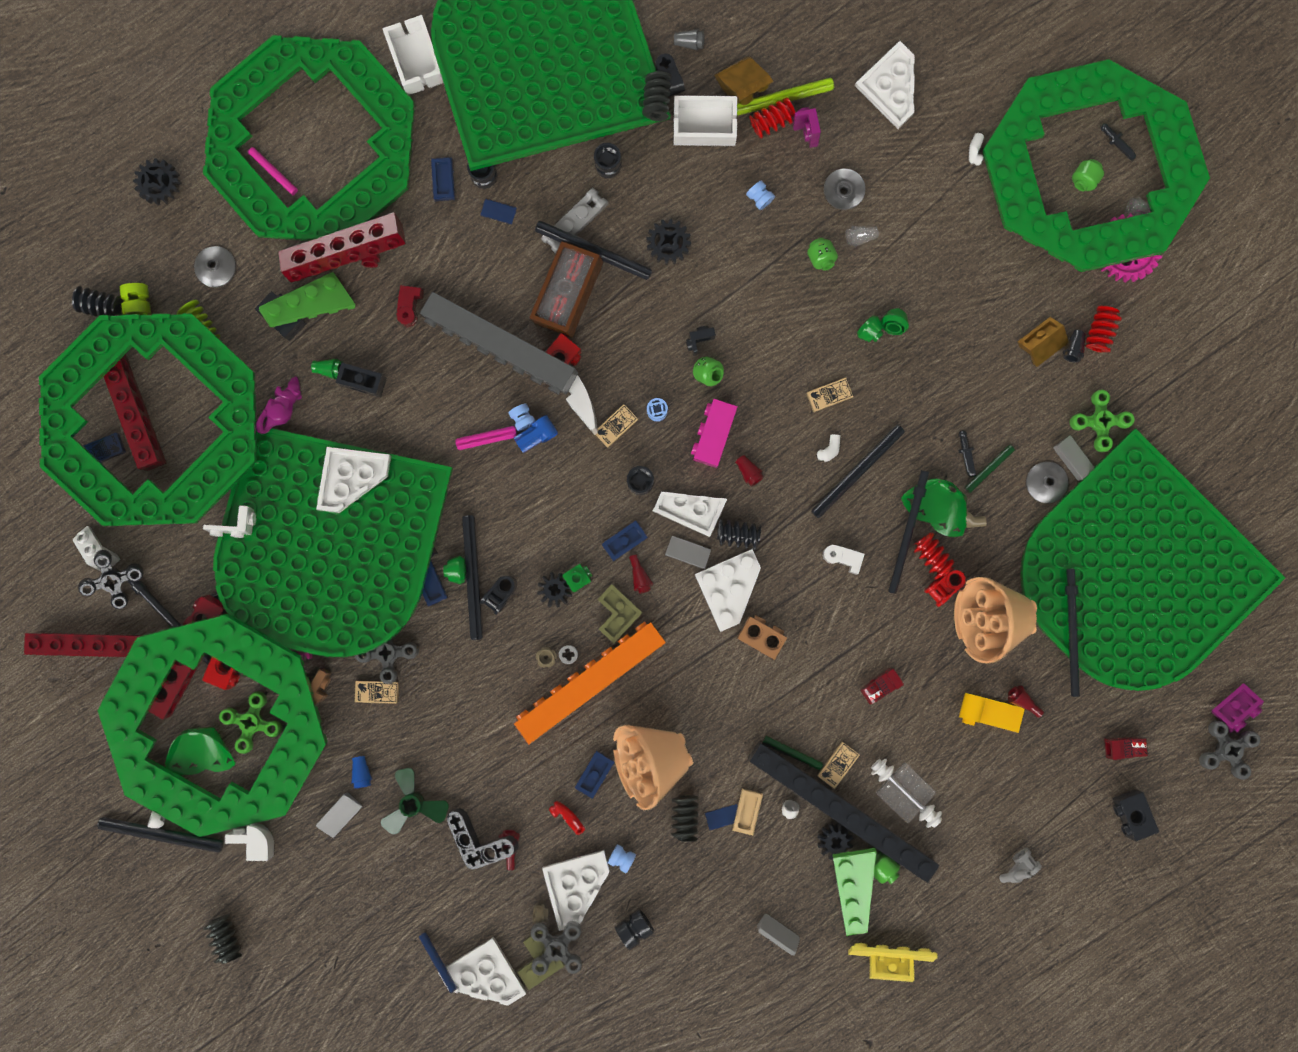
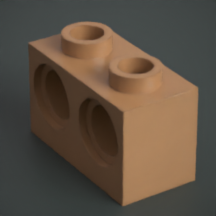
M757 615L754 618L749 616L737 639L775 660L787 637L783 636L784 631L776 626H773L772 629L765 625L766 621ZM751 625H756L759 628V634L755 637H751L748 634V628ZM771 635L777 638V644L774 647H769L766 643L767 638Z

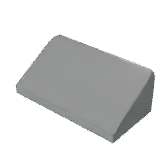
M1071 435L1053 447L1077 481L1084 479L1094 468Z
M672 536L665 555L705 569L711 549Z
M346 792L315 826L334 838L363 806Z
M764 914L757 924L758 932L789 954L795 955L800 937L768 914Z

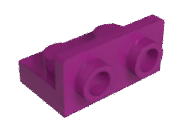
M805 107L795 113L793 130L803 129L804 141H808L810 148L818 146L821 131L816 108L810 109Z
M1243 683L1217 705L1211 713L1220 721L1226 723L1229 729L1228 732L1231 734L1234 730L1239 732L1247 724L1245 721L1249 717L1253 719L1263 711L1261 707L1264 701Z

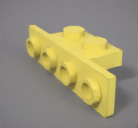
M856 943L848 950V955L870 957V979L913 982L914 960L933 962L937 959V953H933L930 949L925 948L918 949V951H910L909 947L889 949L887 945H876V948L867 947V944Z

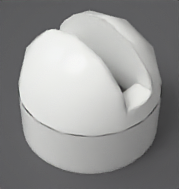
M786 800L782 806V814L787 819H794L799 813V804L793 800Z
M152 811L147 827L160 828L164 825L163 821L165 818Z

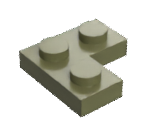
M612 584L597 599L613 613L599 628L613 643L643 613Z
M538 930L536 933L541 934L543 932ZM531 936L523 941L533 958L544 954L546 948L542 942L535 941ZM561 960L552 961L544 975H536L532 971V961L520 968L517 973L528 990H530L563 968L565 964ZM537 964L538 967L544 966L543 964Z

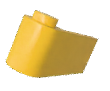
M965 693L959 717L963 718L962 723L975 726V722L1019 733L1025 709Z

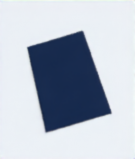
M485 199L481 216L512 224L517 208Z
M735 804L705 813L709 830L734 824L738 805Z

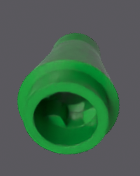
M338 359L313 361L311 371L312 373L336 380L342 361Z

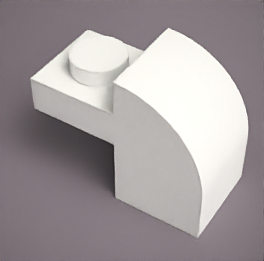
M250 824L247 826V831L246 828H234L233 831L225 835V844L246 843V861H268L274 857L273 836L268 828L262 824Z

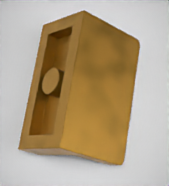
M1049 317L1020 339L1018 345L1030 354L1033 365L1038 367L1066 346L1068 338L1064 325Z

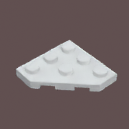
M901 41L855 84V87L897 129L914 113V54Z
M327 447L316 509L335 513L342 512L388 477L391 456L388 454Z
M753 549L695 574L720 632L740 624L761 569Z
M604 850L542 868L559 931L564 930L565 925L570 921H576L581 924L600 887L608 876L610 869Z
M494 937L446 966L458 988L454 993L460 992L478 999L500 1002L499 1004L507 1006L527 993Z

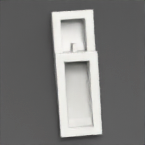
M577 375L569 389L571 395L566 398V401L595 435L598 433L594 407L586 388Z

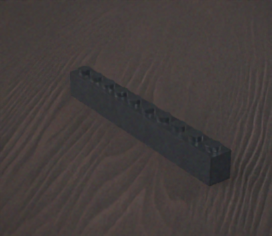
M760 741L748 757L749 762L926 883H929L940 865L929 856Z

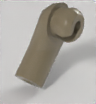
M967 509V528L986 526L985 516L974 517Z

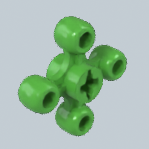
M1102 389L1095 391L1091 396V402L1095 405L1094 414L1092 416H1086L1081 413L1075 414L1071 417L1069 424L1072 429L1077 431L1091 427L1097 432L1094 448L1098 452H1107L1113 446V441L1108 434L1109 429L1112 426H1118L1123 429L1129 428L1133 425L1135 418L1132 413L1127 411L1121 412L1118 415H1113L1108 411L1107 403L1110 401V395L1106 390Z
M257 691L249 696L250 708L245 714H239L233 708H225L219 714V719L223 724H237L242 730V735L235 742V750L240 754L248 753L253 749L252 737L257 731H263L269 737H276L283 730L282 724L279 721H265L260 715L261 708L267 703V696L263 692ZM257 696L260 698L259 703L256 702ZM227 713L231 715L230 719L227 718ZM251 719L256 725L251 726L246 720ZM272 725L276 728L275 732L271 730ZM243 742L246 743V748L242 747Z

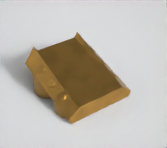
M746 57L714 75L722 90L728 96H737V103L741 105H748L753 101V93L764 92L769 87V84L774 82L770 75L751 57Z

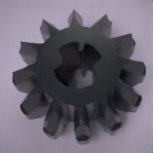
M551 572V580L543 576L542 578L546 584L538 583V586L543 587L544 590L538 591L537 594H545L541 602L550 599L548 607L553 605L554 600L556 607H560V599L564 604H567L568 601L564 596L572 597L573 595L566 592V589H570L568 585L565 586L567 583L565 579L561 581L562 573H559L557 579H555L554 572ZM554 584H558V589L561 590L559 594L556 593V596H553V591L550 590L551 586H555Z
M829 823L830 830L827 831L825 827H822L821 830L825 834L817 835V838L822 840L817 843L818 848H823L821 851L822 855L828 854L830 860L833 859L832 854L848 852L846 848H853V845L849 843V841L853 840V836L847 835L849 829H842L840 823L836 825L835 829L833 824ZM835 837L839 843L837 845L832 843V838Z

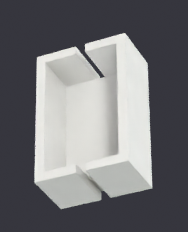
M422 15L404 21L409 32L407 35H405L401 23L382 28L401 83L408 95L425 90L424 85L431 88L443 83L432 41Z
M674 96V145L735 146L737 139V96Z

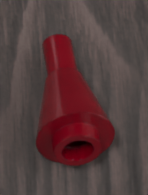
M637 554L630 556L629 559L633 568L634 591H638L639 594L646 593L651 590L650 587L654 584L643 567H641Z
M1015 686L1008 692L1009 703L1031 711L1038 718L1043 715L1044 711L1035 705L1023 686Z
M512 829L504 830L499 835V838L510 835L515 837L517 841H519L520 834ZM505 844L504 846H502V849L504 850L506 848L511 847L510 845ZM516 853L506 858L507 870L515 869Z

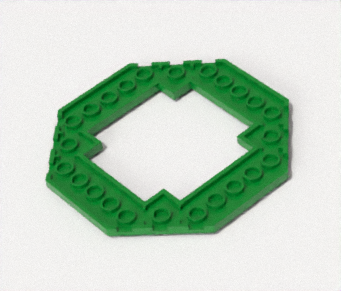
M272 35L210 88L211 103L208 109V137H206L205 143L206 161L205 166H203V175L258 237L311 241L375 219L408 190L415 103L361 41L352 40V42L328 38L317 40L310 37L296 36L294 38H286L281 35ZM301 69L304 70L314 83L318 82L329 71H332L381 127L376 134L367 140V143L377 153L379 158L318 210L304 195L287 208L237 150L253 137L239 121Z
M1109 59L1028 78L983 150L984 160L1003 228L1009 232L1017 233L1023 237L1022 239L1032 245L1048 251V254L1060 261L1068 262L1075 266L1074 269L1080 272L1163 254L1210 179L1187 102ZM1118 101L1123 119L1144 115L1165 189L1148 192L1146 195L1151 213L1072 230L1067 211L1046 216L1025 142L1044 137L1045 134L1040 118Z
M191 313L179 315H99L39 376V385L41 386V398H39V415L41 416V428H39V445L41 446L40 468L102 526L197 524L257 462L255 372ZM164 346L223 402L208 417L223 433L165 493L149 479L133 493L74 438L89 422L74 406L132 347L145 359L150 360Z
M228 614L137 637L97 710L124 795L198 837L285 816L328 743L326 734L323 733L318 708L314 703L311 684L305 673V664L302 656ZM205 653L279 694L269 713L288 723L251 790L248 791L231 782L222 798L148 758L157 739L139 730L176 660L195 670Z

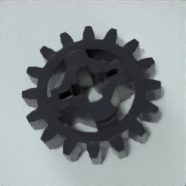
M154 158L153 163L146 160L147 165L145 167L141 164L139 165L141 171L134 172L138 178L133 179V182L138 185L134 189L143 200L146 199L150 204L154 201L155 204L160 205L161 200L167 204V198L175 199L173 193L180 191L176 188V185L181 184V181L176 179L180 175L177 171H174L175 167L165 160H162L160 163L157 158ZM153 178L157 179L161 186L156 184V181Z
M662 219L660 226L655 223V230L649 229L648 231L652 237H646V242L651 243L647 246V251L653 250L651 257L657 256L658 263L661 260H665V265H668L671 260L675 265L677 258L683 261V254L688 255L689 253L686 247H691V242L687 241L691 235L690 233L685 234L687 227L680 228V221L673 224L672 219L669 220V223H665L664 219ZM658 235L660 242L655 246V238ZM680 238H682L683 241L681 248H679V245L677 244V242L680 241ZM665 240H672V245L670 243L665 244Z

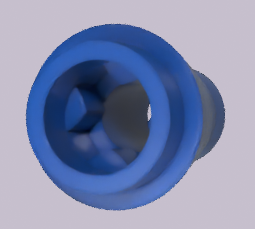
M365 756L352 758L351 784H354V789L371 786V780L373 779L365 761Z

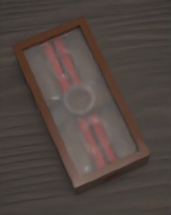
M561 241L529 317L535 325L573 338L604 263L600 255Z

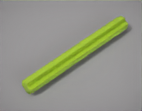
M827 78L753 98V101L748 105L737 103V115L768 108L771 104L775 106L777 101L783 103V98L788 97L790 101L831 91L834 89L833 79Z

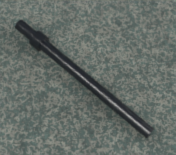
M921 470L918 484L913 490L914 498L888 592L897 593L921 501L927 491L925 489L929 476L927 471Z
M1066 569L1067 586H1065V595H1067L1071 696L1079 697L1076 604L1078 586H1076L1075 569Z
M127 580L132 586L131 589L137 595L140 594L172 628L182 626L146 589L147 586L142 580L136 582ZM206 653L203 661L209 665L212 656Z

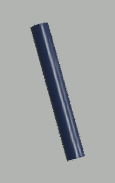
M427 933L421 934L419 936L420 941L449 992L453 993L458 989Z

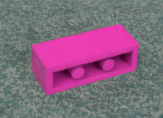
M713 399L712 404H707L704 415L708 417L706 423L701 422L698 435H701L699 443H694L691 452L692 455H695L694 461L715 468L718 467L738 406Z

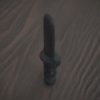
M1107 123L1101 125V131L1111 140L1109 144L1112 145L1114 143L1128 159L1133 161L1136 158V154L1120 138L1123 134L1121 132L1119 134L1115 133Z
M961 430L959 437L962 449H959L958 452L959 454L963 453L968 476L975 477L976 472L971 453L974 450V446L969 447L967 432Z

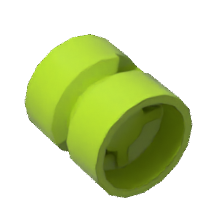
M127 283L120 286V296L124 300L121 303L122 315H151L150 303L146 301L149 298L148 285L143 283Z

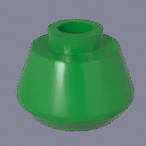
M900 308L889 310L881 319L884 331L891 335H901L909 328L907 314Z
M872 315L857 331L858 338L867 342L872 340L876 342L884 334L881 331L884 327L879 317Z
M458 556L450 559L447 565L443 566L444 577H448V581L459 585L466 581V564L463 557Z

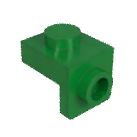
M581 564L563 574V578L572 592H576L592 582L590 577L593 575L587 566L582 567Z

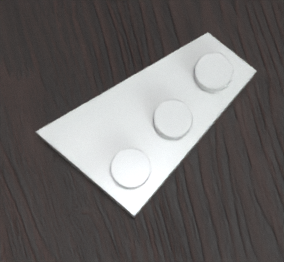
M661 492L653 512L710 537L727 499Z

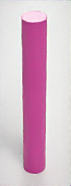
M254 147L249 149L248 154L291 195L297 193L298 189Z

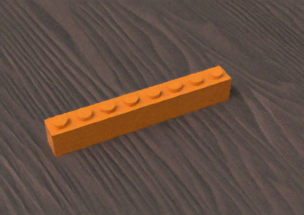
M644 621L635 628L637 632L630 637L627 634L618 641L620 644L615 649L609 647L601 653L603 658L596 662L593 659L584 666L586 670L580 675L578 672L571 675L567 679L569 683L564 687L559 684L551 690L552 696L546 700L542 697L533 704L535 708L529 713L527 710H524L516 716L518 721L514 725L527 743H532L666 642L651 622L647 624Z

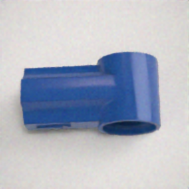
M545 415L536 420L530 428L515 436L514 440L524 454L539 443L547 442L555 437L558 431L549 417Z

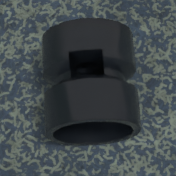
M612 143L600 144L594 152L595 169L601 177L613 178L621 170V153L619 148Z
M467 164L469 176L478 188H490L497 181L495 165L470 171Z
M636 466L629 471L627 475L629 490L636 495H645L652 490L654 476L649 468Z
M640 909L630 915L629 921L623 920L615 926L619 938L628 950L640 944L641 938L646 940L655 933L650 921Z

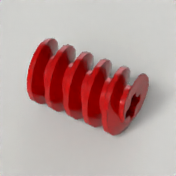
M785 97L783 98V103L777 101L775 106L773 104L769 105L768 110L762 108L760 113L754 112L753 117L750 115L749 118L755 133L762 139V132L765 131L767 135H770L771 127L777 132V124H780L782 128H785L786 120L790 125L793 124L792 117H794L796 111L789 98Z
M1098 306L1096 308L1097 314L1094 315L1095 321L1091 323L1092 329L1088 332L1090 337L1086 338L1087 345L1085 347L1096 352L1109 353L1111 349L1106 345L1114 344V341L1109 339V337H1116L1117 335L1111 330L1119 329V325L1115 324L1114 321H1121L1122 318L1117 315V313H1120L1118 309L1109 306Z
M930 532L913 544L917 545L914 553L922 552L919 559H927L924 566L932 565L929 573L937 572L934 580H937L955 568L952 567L955 561L953 559L947 560L950 555L949 553L941 554L944 546L936 547L939 540H931L934 533Z

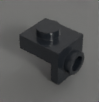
M701 326L696 328L697 331L689 332V339H686L688 351H692L693 356H696L698 353L696 343L715 340L714 327Z

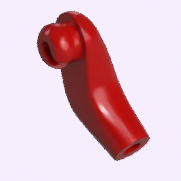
M553 802L554 805L549 808L552 816L557 817L561 814L576 835L582 834L585 831V827L578 817L561 802Z

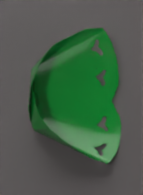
M941 479L927 480L925 487L927 489L926 495L922 498L919 511L924 509L925 515L918 512L917 519L930 523L935 531L948 537L962 536L967 523L966 495L950 481ZM949 486H953V488L956 489V492H952ZM914 487L909 489L901 497L902 502L909 513L911 509L910 501L907 500V498H914ZM946 523V529L943 526H940L939 524Z
M201 727L182 731L172 742L165 761V767L179 775H194L205 769L221 772L229 770L235 765L231 753L213 727ZM216 760H218V762H219L221 765H219V764L213 765V763H215ZM178 763V765L181 766V768H178L176 766L172 767V765ZM191 763L197 765V767L192 766L191 768H189V766H191Z

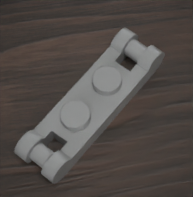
M591 188L554 227L576 236L608 205V201L605 198H601L595 188ZM591 201L596 204L593 209L588 205ZM543 235L541 240L545 244L548 243L552 247L551 250L556 254L560 242Z

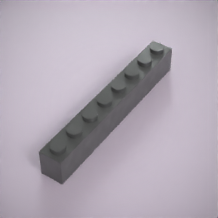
M434 292L431 293L420 312L425 318L424 322L434 328L436 325L440 326L443 333L450 337H453V335L460 337L459 341L469 347L471 344L478 347L476 349L478 352L485 356H488V354L495 356L494 360L504 366L506 363L512 365V370L520 375L524 373L530 375V380L539 385L542 382L549 386L548 389L557 395L560 392L567 395L579 374L574 367Z

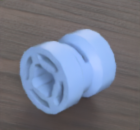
M762 180L757 182L746 193L750 199L755 200V206L759 210L764 209L775 198L771 191L766 190V185Z
M660 398L652 399L647 405L648 417L655 422L662 421L666 417L668 411L666 402Z
M527 403L521 404L508 412L511 419H514L516 422L515 427L517 431L525 430L535 422L534 417L529 414Z
M617 844L607 863L612 866L620 865V870L627 873L636 854L631 851L625 853L626 851L623 847Z

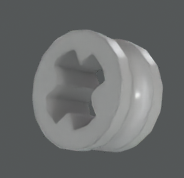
M572 645L563 646L559 651V658L565 664L574 663L578 658V651ZM567 648L570 649V652H574V656L571 657L572 660L570 661L567 660V657H563V653L566 652L565 649Z

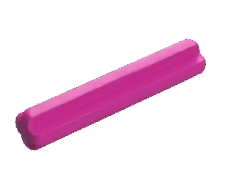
M515 426L457 438L456 447L458 450L511 439L517 436Z

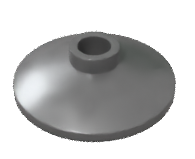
M846 168L838 169L827 177L824 184V195L833 207L841 210L852 209L864 198L865 183L856 171ZM840 189H846L847 194H841Z
M212 246L198 254L194 270L197 278L203 284L209 287H221L229 283L234 277L236 262L228 250L219 246ZM212 262L216 263L214 268H210Z
M1041 462L1033 466L1028 472L1026 487L1029 494L1035 500L1041 503H1053L1065 495L1068 488V477L1064 469L1058 464ZM1047 478L1052 479L1053 483L1051 486L1046 483Z

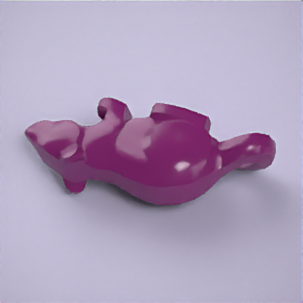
M298 377L291 378L287 388L283 391L281 387H276L274 392L275 399H269L256 423V431L258 433L265 434L273 426L285 424L291 419L293 405L296 400H301L302 398ZM266 417L267 421L266 424L263 426V422Z

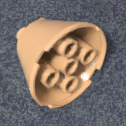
M986 577L968 580L965 588L959 591L954 607L955 628L958 638L962 639L967 647L965 649L966 653L980 663L996 662L1029 635L1036 632L1037 605L1035 601L1030 600L1026 596Z
M631 725L620 726L614 733L613 740H617V749L613 750L620 780L630 798L634 797L639 802L637 806L643 810L655 807L688 771L689 766L693 765L692 757L687 752L685 738L682 733L677 734L671 731Z

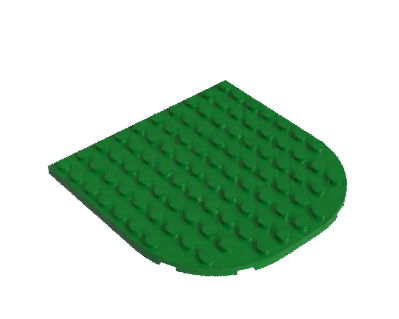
M633 0L437 1L433 12L431 28L432 46L470 171L661 122L650 120L642 113L644 107V86L646 84L645 77L651 72H656ZM668 111V112H667V114H668V119H666V120H669V119H670V116H671V115H670V112Z
M272 428L265 434H260L256 431L257 462L232 487L221 525L237 527L239 506H248L254 509L256 513V523L252 527V535L244 534V538L231 537L229 533H223L222 537H218L214 552L213 571H215L217 585L215 587L224 609L228 615L292 650L326 657H350L364 654L380 647L403 629L419 604L453 468L388 454L391 456L386 479L340 513L319 511L316 508L327 447L380 454L388 453Z
M1136 428L1132 429L1037 524L1026 543L1020 573L1023 595L1035 601L1037 605V626L1070 659L1067 595H1065V586H1067L1066 569H1075L1076 586H1078L1076 604L1079 669L1103 684L1135 691L1158 689L1187 676L1285 579Z

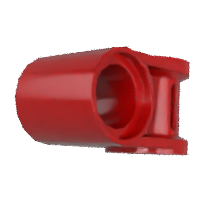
M952 570L945 576L932 582L924 592L929 593L936 601V606L940 607L964 586L966 581L965 575L961 571ZM952 574H956L959 577L956 585L950 583L949 579Z

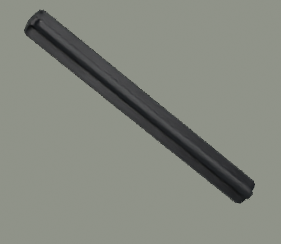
M538 221L535 231L546 237L598 254L602 261L645 280H648L651 276L652 269L543 221Z
M896 425L811 510L812 514L816 518H820L905 433L904 429Z
M473 515L463 516L462 521L471 640H480L483 638L475 517Z
M106 817L100 818L97 824V828L100 830L217 853L222 851L224 844L222 840L198 837L162 828H150L146 825Z

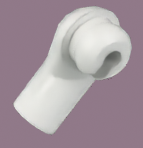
M981 133L974 135L969 147L968 160L971 164L974 163L977 166L981 164L984 158L982 154H978L984 140V136Z
M830 435L829 446L817 452V458L820 461L827 462L838 455L841 436Z

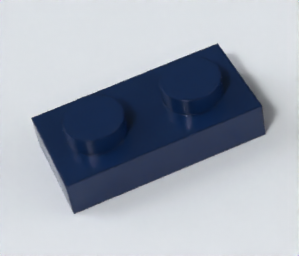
M634 521L602 543V546L614 562L648 537L637 521Z
M596 750L577 782L575 789L593 799L615 761Z

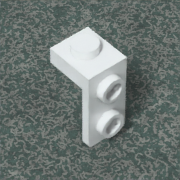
M239 506L237 527L203 525V530L210 532L211 536L222 537L223 533H229L231 537L244 538V534L252 535V527L256 523V513L254 509L248 506Z
M86 526L73 538V542L85 562L100 572L101 569L94 564L93 560L97 551L107 550L110 552L112 567L120 560L117 554L101 545L89 526Z

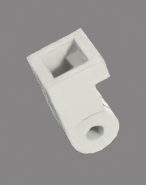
M830 545L824 549L823 559L827 563H839L849 566V573L859 574L864 558L863 553L837 545Z

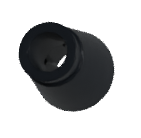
M1073 331L1063 350L1065 360L1077 363L1084 357L1086 335L1084 331Z

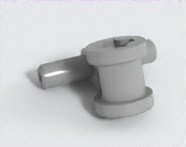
M1024 848L1014 855L1013 861L1016 864L1008 873L1000 875V881L1002 883L1021 882L1023 879L1031 878L1035 875L1042 865L1033 859L1028 848Z

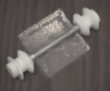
M878 759L871 767L873 769L871 774H878V781L886 782L876 794L906 823H909L920 812L919 820H926L927 828L931 826L933 828L936 827L942 820V812L936 813L934 811L935 805L926 806V804L937 792L905 762L893 774L894 766L888 767L886 765L887 759Z

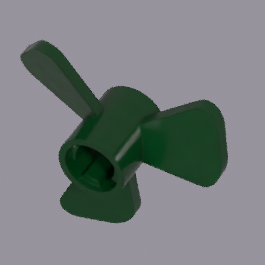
M408 767L396 771L395 779L405 797L401 799L398 810L381 820V826L389 833L397 834L401 831L407 818L413 817L419 812L436 823L443 822L449 809L448 802L445 800L425 801L420 793L415 792L414 770ZM414 798L418 809L413 810L412 805L408 807L407 802Z

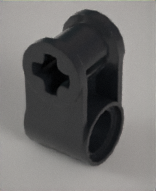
M666 53L661 54L656 60L655 70L667 72L672 76L669 81L671 87L668 89L670 96L684 92V82L673 57ZM664 63L665 66H668V69H665V67L662 66V64Z
M508 575L500 577L484 595L480 603L491 608L497 616L517 588L516 579ZM504 579H508L512 584L509 591H505L502 588Z

